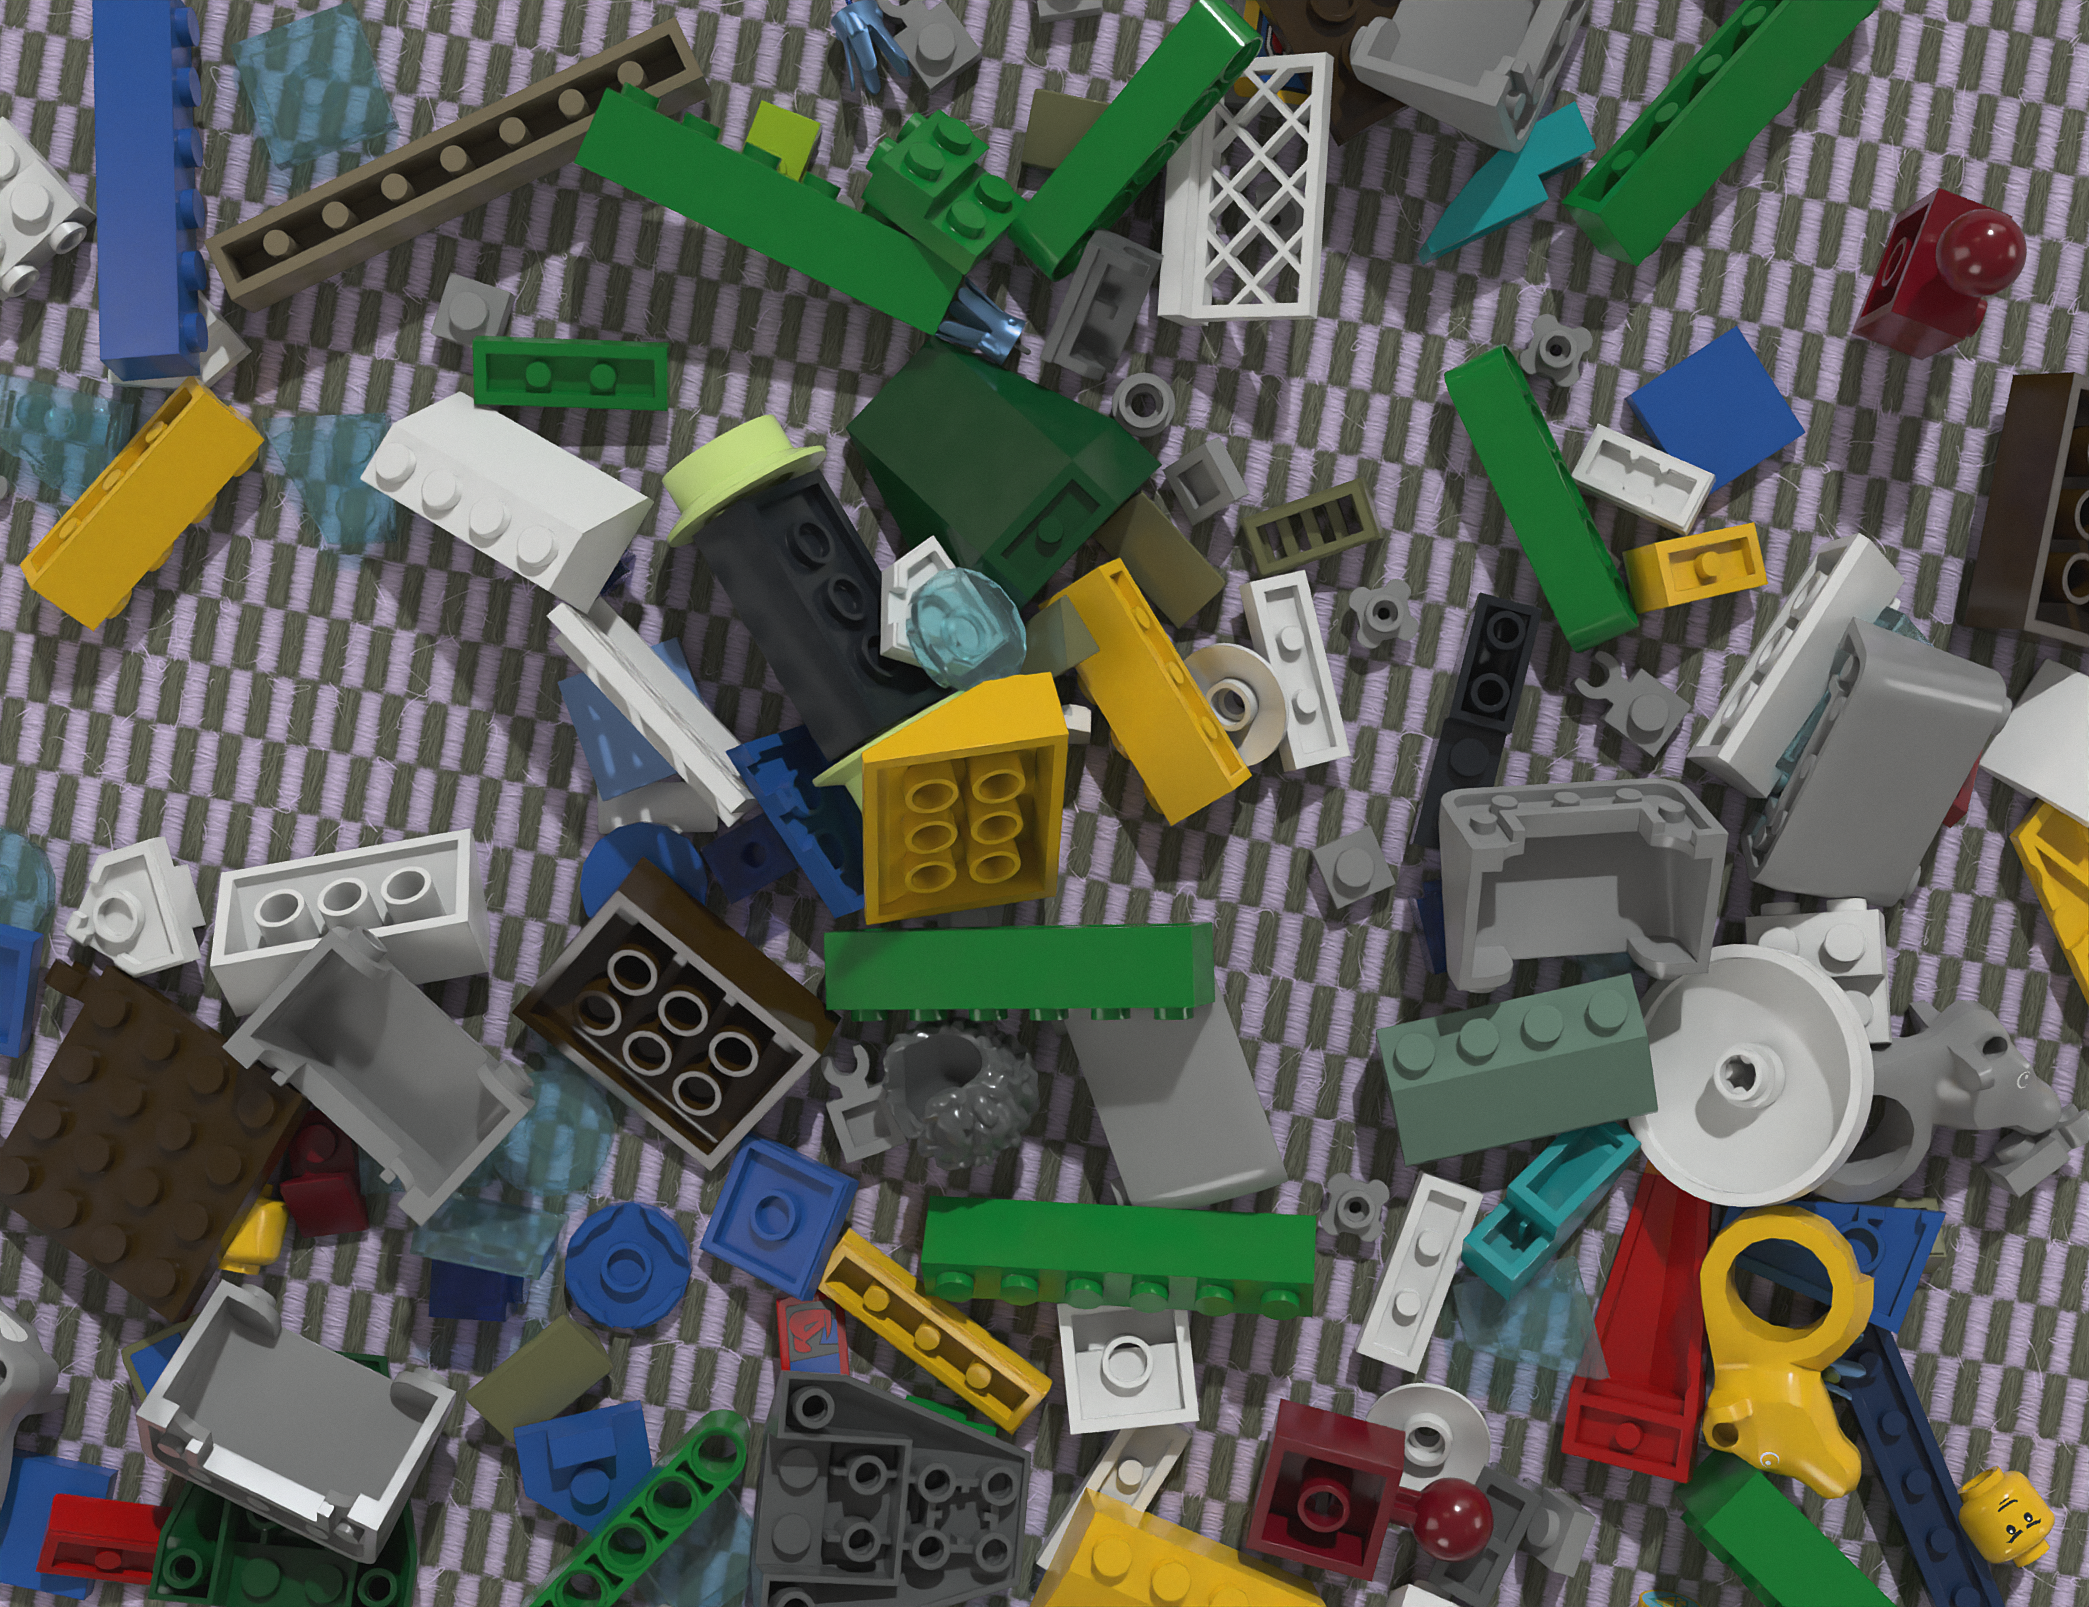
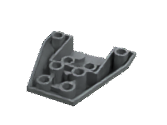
M781 1370L763 1432L751 1554L753 1607H948L1020 1585L1032 1453L847 1374Z

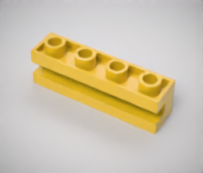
M188 376L21 562L20 567L30 588L94 632L105 618L112 619L116 617L126 607L132 595V588L147 571H156L168 560L174 549V541L188 525L201 522L211 512L217 500L216 494L232 476H241L254 464L259 454V446L264 442V438L247 417L232 405L226 406L208 386L195 376Z
M1121 558L1097 567L1038 605V608L1042 611L1065 595L1071 600L1100 649L1099 652L1075 667L1078 672L1077 682L1079 688L1089 702L1099 706L1111 726L1110 736L1114 746L1124 758L1133 762L1144 781L1143 790L1148 802L1155 811L1165 815L1171 826L1233 791L1252 776Z

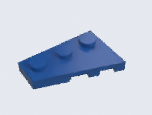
M806 724L743 743L725 751L834 918L864 908L863 819L859 808L845 785L815 787L812 782L821 773L840 761L839 757L828 762L817 742L811 737Z
M1794 1199L1783 1203L1799 1206L1828 1219L1852 1245L1860 1272L1874 1278V1304L1868 1322L1898 1334L1945 1218L1946 1211ZM1729 1206L1719 1232L1747 1209L1756 1207ZM1769 1238L1751 1243L1739 1253L1735 1266L1832 1306L1833 1286L1825 1265L1810 1249L1793 1240Z

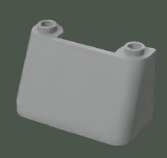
M1401 0L1393 19L1379 16L1374 18L1368 27L1362 26L1357 31L1351 45L1350 64L1360 82L1489 146L1517 153L1523 148L1532 132L1591 0Z
M1852 617L1838 644L1840 650L1850 653L1851 656L1846 660L1841 676L1833 673L1828 683L1832 697L1780 798L1776 799L1770 796L1765 806L1767 816L1753 811L1740 836L1748 876L1751 881L1775 890L1831 899L1862 898L1866 899L1868 905L1889 908L1894 906L1899 899H1909L1915 891L1921 874L1919 864L1990 734L1998 735L2006 725L2012 709V700L2006 697V684L2000 672Z
M1639 778L1465 788L1452 790L1442 796L1438 825L1446 966L1448 975L1457 990H1467L1474 993H1489L1496 990L1497 987L1510 981L1513 974L1512 960L1628 952L1632 959L1640 967L1644 968L1648 975L1661 980H1675L1682 977V975L1708 973L1729 833L1685 785L1662 778Z
M357 925L352 931L343 926H337L329 930L222 1047L246 1069H249L257 1060H260L269 1068H279L271 1077L272 1080L280 1087L290 1082L303 1095L307 1096L317 1108L385 1168L379 1176L387 1184H390L397 1177L402 1181L400 1185L406 1194L396 1205L422 1227L533 1108L535 1100L529 1091L534 1087V1082L512 1061L507 1059L502 1063L497 1061L383 956L387 953V948L373 933L360 925Z
M1215 974V1002L1194 1008V1018L1155 1020L1154 1008H1130L1131 1018L1091 1020V1008L1068 1009V1019L1051 1020L1057 1037L1067 1033L1070 1035L1120 1172V1177L1110 1180L1118 1205L1196 1209L1266 1190L1289 1181Z
M222 1279L135 1414L143 1452L158 1465L176 1475L348 1558L366 1564H373L386 1544L455 1404L456 1391L449 1388L450 1384L444 1377L423 1367L415 1368L414 1372L401 1371L394 1380L282 1327L281 1317L274 1309L276 1300L265 1290L248 1283L238 1287Z

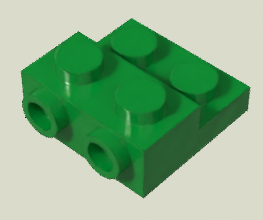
M940 109L929 118L924 117L919 112H915L899 132L896 141L888 136L878 145L866 165V169L873 175L861 196L864 201L965 276L1008 234L1012 222L1028 203V201L1014 192L1008 182L998 176L991 175L980 166L990 146L976 137L965 123L956 118L949 117Z

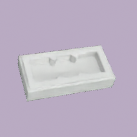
M1597 424L1572 473L1578 489L1683 536L1689 534L1716 481L1715 475L1600 424Z

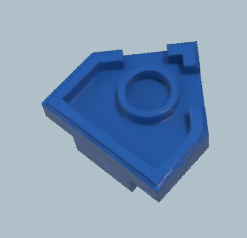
M640 1400L513 1428L525 1495L587 1532H590L653 1467Z

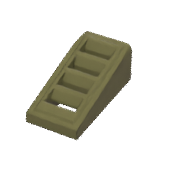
M1360 477L1240 519L1260 580L1385 537L1366 477ZM1350 496L1361 532L1350 535L1339 499ZM1325 504L1336 537L1335 541L1329 543L1325 542L1314 509ZM1297 513L1301 515L1312 548L1303 552L1300 550L1289 517ZM1276 521L1287 554L1286 558L1277 561L1265 528V524Z

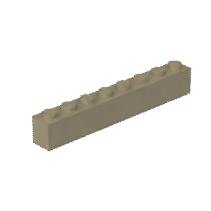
M673 17L203 242L230 299L250 312L256 313L574 162L604 92L608 87L620 93L624 83L628 82L662 99L657 111L666 116L675 114L712 96V92L676 17Z

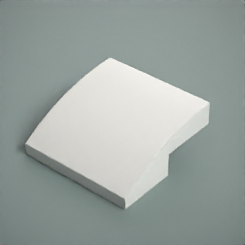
M2046 658L2011 709L2009 719L1998 735H1994L1981 755L1979 768L2030 799L2038 797L2089 828V677Z

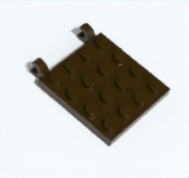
M56 958L43 981L56 991L84 1003V1006L7 1139H4L0 1134V1201L170 1322H186L313 1103L290 1082L280 1087L271 1079L277 1071L269 1068L260 1060H257L249 1069H246L222 1047L229 1040L227 1037L140 979L132 977L116 966L107 965L100 976L95 970L80 961H74L73 965L70 966L63 960Z

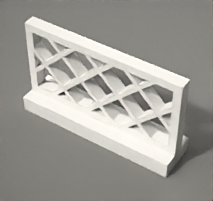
M1327 52L1256 57L1240 77H1248L1258 87L1259 91L1235 117L1224 106V95L1168 160L1161 254L1164 257L1161 261L1158 316L1185 327L1208 326L1209 322L1317 319L1334 57ZM1313 72L1312 93L1293 113L1277 93L1295 73ZM1263 75H1272L1267 82L1261 78ZM1270 101L1287 121L1261 147L1245 127ZM1223 119H1224L1225 122L1227 123V125L1225 126L1224 129H1223ZM1310 119L1308 129L1304 124ZM1298 132L1308 143L1307 161L1289 178L1272 158ZM1239 136L1255 155L1230 181L1220 170L1221 153ZM1266 166L1283 186L1257 212L1241 194V191ZM1305 183H1306V186H1305V195H1304L1303 192H1302L1300 189H1301V188L1305 185ZM1219 184L1223 187V190L1220 193ZM1294 197L1304 209L1303 226L1285 243L1268 223ZM1234 200L1251 220L1226 246L1216 234L1217 217ZM1261 231L1276 247L1278 252L1254 277L1237 256ZM1215 249H1216V250L1219 252V254H1218V255L1216 256V258L1214 259V257H1215ZM1300 249H1301V260L1296 256V254L1299 252ZM1289 262L1300 275L1298 303H1276L1264 287ZM1230 265L1247 285L1228 305H1212L1213 281ZM1257 296L1263 304L1249 303Z
M600 596L597 598L587 614L561 602L547 615L561 631L554 641L729 828L733 827L758 804L757 799L725 752L741 745V743L604 597Z

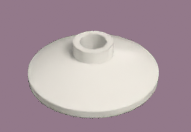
M1217 643L1205 646L1183 661L1246 766L1255 765L1269 757L1284 739L1289 723L1287 694L1281 679L1272 666L1256 652L1230 643ZM1233 691L1241 696L1245 708H1241L1235 703Z
M1412 1383L1399 1386L1381 1396L1366 1416L1365 1421L1406 1431L1404 1470L1399 1486L1421 1491L1429 1483L1448 1477L1460 1478L1475 1484L1484 1465H1488L1491 1439L1486 1421L1470 1400L1450 1388L1432 1383ZM1430 1427L1439 1433L1434 1436H1425L1417 1428Z

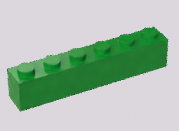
M1745 0L1561 203L1600 254L1638 267L1645 258L1658 250L1664 237L1680 219L1704 199L1707 190L1730 164L1740 159L1746 153L1750 142L1771 119L1789 106L1793 95L1818 68L1825 65L1834 56L1836 48L1862 20L1869 17L1876 10L1880 0Z
M628 82L624 83L620 93L609 87L606 88L575 158V164L931 336L935 335L963 273L914 237L896 229L897 224L866 201H864L859 211L837 200L842 189L841 187L808 171L805 172L800 182L778 171L782 158L746 141L742 152H739L717 141L722 131L721 128L689 112L685 113L680 123L657 111L662 99Z
M1212 922L851 928L824 933L826 1009L850 1010L851 1021L889 1019V1010L909 1009L910 1021L948 1019V1009H968L969 1020L971 1021L1008 1019V1009H1029V1020L1050 1021L1068 1019V1009L1091 1008V1020L1131 1018L1130 1008H1154L1155 1020H1184L1194 1018V1008L1215 1002Z
M930 1195L921 1268L926 1296H938L950 1302H964L971 1298L1003 1300L1006 1303L1017 1306L1031 1305L1035 1302L1067 1303L1078 1309H1094L1103 1305L1132 1307L1144 1313H1157L1165 1309L1198 1311L1203 1315L1212 1317L1225 1316L1230 1313L1263 1314L1265 1317L1273 1320H1290L1297 1316L1312 1317L1316 1216Z

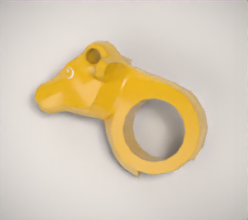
M1783 1203L1747 1209L1717 1234L1708 1249L1700 1272L1702 1306L1715 1370V1382L1703 1411L1702 1431L1708 1446L1716 1450L1734 1453L1759 1470L1795 1478L1810 1487L1822 1498H1841L1856 1490L1862 1469L1861 1454L1858 1448L1845 1437L1839 1427L1832 1401L1821 1376V1371L1841 1357L1865 1330L1873 1310L1874 1278L1860 1272L1852 1245L1828 1219L1799 1206ZM1769 1238L1793 1240L1810 1249L1825 1265L1833 1286L1831 1309L1816 1322L1796 1328L1774 1326L1755 1316L1741 1300L1735 1283V1261L1739 1253L1751 1243Z

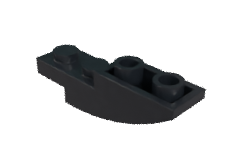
M1481 592L1478 594L1456 658L1421 781V785H1424L1410 845L1440 852L1438 821L1440 800L1445 793L1465 788L1494 787L1506 736L1512 733L1543 609Z

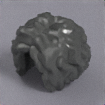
M955 1017L937 1020L934 1023L931 1021L919 1023L915 1029L912 1028L906 1031L905 1034H896L893 1044L886 1049V1056L883 1058L885 1076L882 1080V1087L887 1092L885 1097L887 1107L904 1135L910 1139L918 1138L917 1152L921 1157H935L937 1167L945 1171L965 1170L971 1164L975 1167H980L983 1164L992 1165L994 1159L1000 1155V1151L1008 1147H1020L1022 1143L1020 1132L1029 1127L1034 1112L1039 1108L1040 1098L1038 1097L1039 1091L1037 1089L1038 1073L1036 1072V1063L1032 1060L1031 1053L1027 1051V1047L1019 1045L1018 1039L1011 1034L1006 1035L1005 1032L998 1030L997 1026L992 1023L971 1021L966 1017Z

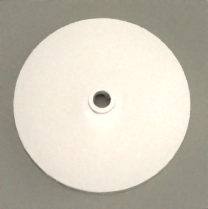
M1731 944L1712 948L1708 973L1682 975V977L1675 980L1658 979L1649 988L1639 1005L1648 1034L1658 1112L1630 1118L1628 1122L1635 1138L1642 1143L1641 1149L1656 1169L1682 1190L1708 1202L1725 1206L1759 1207L1781 1204L1799 1198L1815 1190L1841 1168L1856 1147L1867 1123L1874 1090V1068L1869 1039L1863 1022L1848 996L1831 977L1809 961L1783 950L1750 944Z

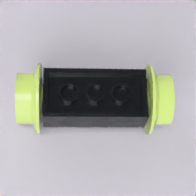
M772 414L764 415L743 423L708 442L684 458L663 477L662 483L682 514L666 540L670 547H679L694 541L696 542L709 568L718 578L739 613L743 624L750 631L774 671L776 679L785 689L806 724L811 737L817 742L827 761L830 762L866 743L865 746L812 780L815 787L845 785L862 812L861 752L970 689L969 687L964 688L925 709L953 691L945 676L941 673L880 655L882 572L820 469L814 470L826 458L827 451L823 446L794 448L776 417Z

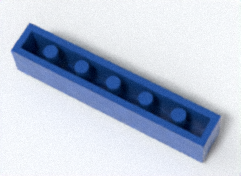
M92 0L100 361L123 382L199 376L200 353L206 352L208 349V330L204 316L199 312L198 290L206 288L207 275L203 256L197 250L196 229L203 228L205 223L203 200L198 189H195V168L201 167L203 164L201 138L197 129L193 127V107H199L201 104L200 81L195 68L192 67L191 47H197L200 41L197 16L194 9L186 7L182 0Z

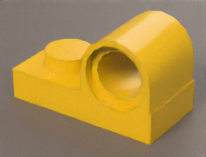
M1754 522L1657 542L1622 552L1636 614L1768 584Z

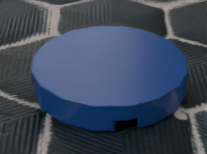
M640 821L619 826L596 842L583 863L580 892L585 912L591 918L643 856L705 905L709 879L703 856L687 837L667 824Z
M638 1201L610 1203L589 1215L571 1236L566 1251V1269L564 1273L566 1288L578 1309L597 1324L611 1328L616 1326L623 1329L646 1328L668 1316L686 1293L693 1269L690 1243L678 1222L659 1207Z

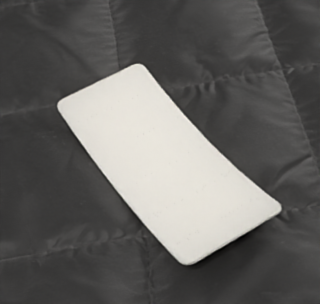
M656 782L608 801H602L597 787L598 831L601 834H609L619 826L640 821L667 824L679 832H716L718 830V815L687 782Z

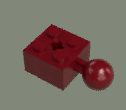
M1937 188L1897 214L1851 333L1920 360L1964 341L1966 337L1971 338L1980 327L1987 310L1988 303L1981 298L2004 291L2015 282L2024 268L2027 256L2026 240L2021 228L2012 219L2013 216L1941 188Z
M1280 1398L1251 1508L1245 1548L1372 1582L1388 1523L1412 1529L1416 1541L1430 1556L1444 1562L1458 1563L1474 1558L1487 1546L1493 1533L1494 1516L1492 1507L1485 1494L1471 1482L1460 1478H1441L1429 1483L1421 1491L1399 1486L1404 1470L1406 1431Z

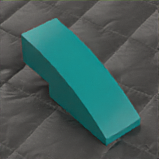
M1575 101L1537 121L1528 140L1519 152L1512 153L1500 149L1472 176L1437 221L1418 252L1422 265L1538 212L1549 199L1542 182L1586 161L1597 147Z
M1616 1122L1561 1133L1508 1185L1506 1198L1463 1239L1461 1261L1510 1302L1596 1207L1639 1152L1642 1143Z

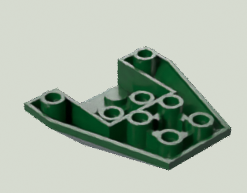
M935 335L917 351L846 426V430L910 550H913L934 535L1002 634L1030 605V600L1115 511L1118 512L1162 466L1116 420Z
M334 1351L392 1379L389 1357ZM188 1480L160 1532L148 1599L219 1607H412L420 1555L411 1498L409 1496L376 1561L373 1564H366L335 1552Z

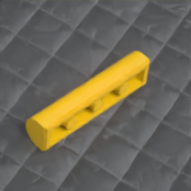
M850 1227L835 1243L817 1289L1009 1434L1013 1435L1047 1395L1052 1385V1380L951 1303L938 1296H926L923 1282Z

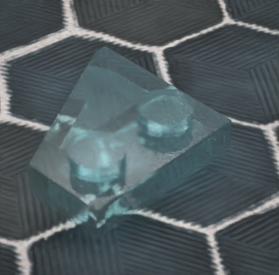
M12 373L0 374V446L13 457L24 459L31 466L33 473L53 490L61 489L76 502L127 445L134 404Z
M386 413L262 418L263 429L328 544L397 543L395 500L360 479L391 428L390 415Z
M1576 1256L1547 1262L1510 1302L1481 1278L1449 1287L1466 1350L1596 1381L1610 1377Z

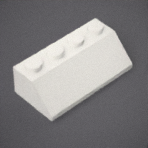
M461 391L393 423L360 477L362 481L586 614L654 503L647 496L488 406L474 404V399Z
M1856 533L1820 545L1686 756V758L1749 798H1767L1770 792L1777 794L1786 786L1797 765V762L1792 757L1804 738L1810 740L1827 707L1826 704L1831 697L1828 683L1833 673L1841 676L1843 666L1848 657L1851 656L1850 653L1840 650L1838 644L1852 617L1885 628L1900 606L1901 601L1895 595L1905 579L1869 538L1861 533Z
M471 828L221 873L210 968L235 1016L253 1014L329 930L337 926H343L352 931L357 925H360L373 933L387 948V953L383 957L414 985L489 972L490 923L475 840Z

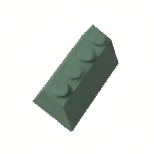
M1631 973L1376 1029V1049L1405 1168L1658 1112L1648 1034Z

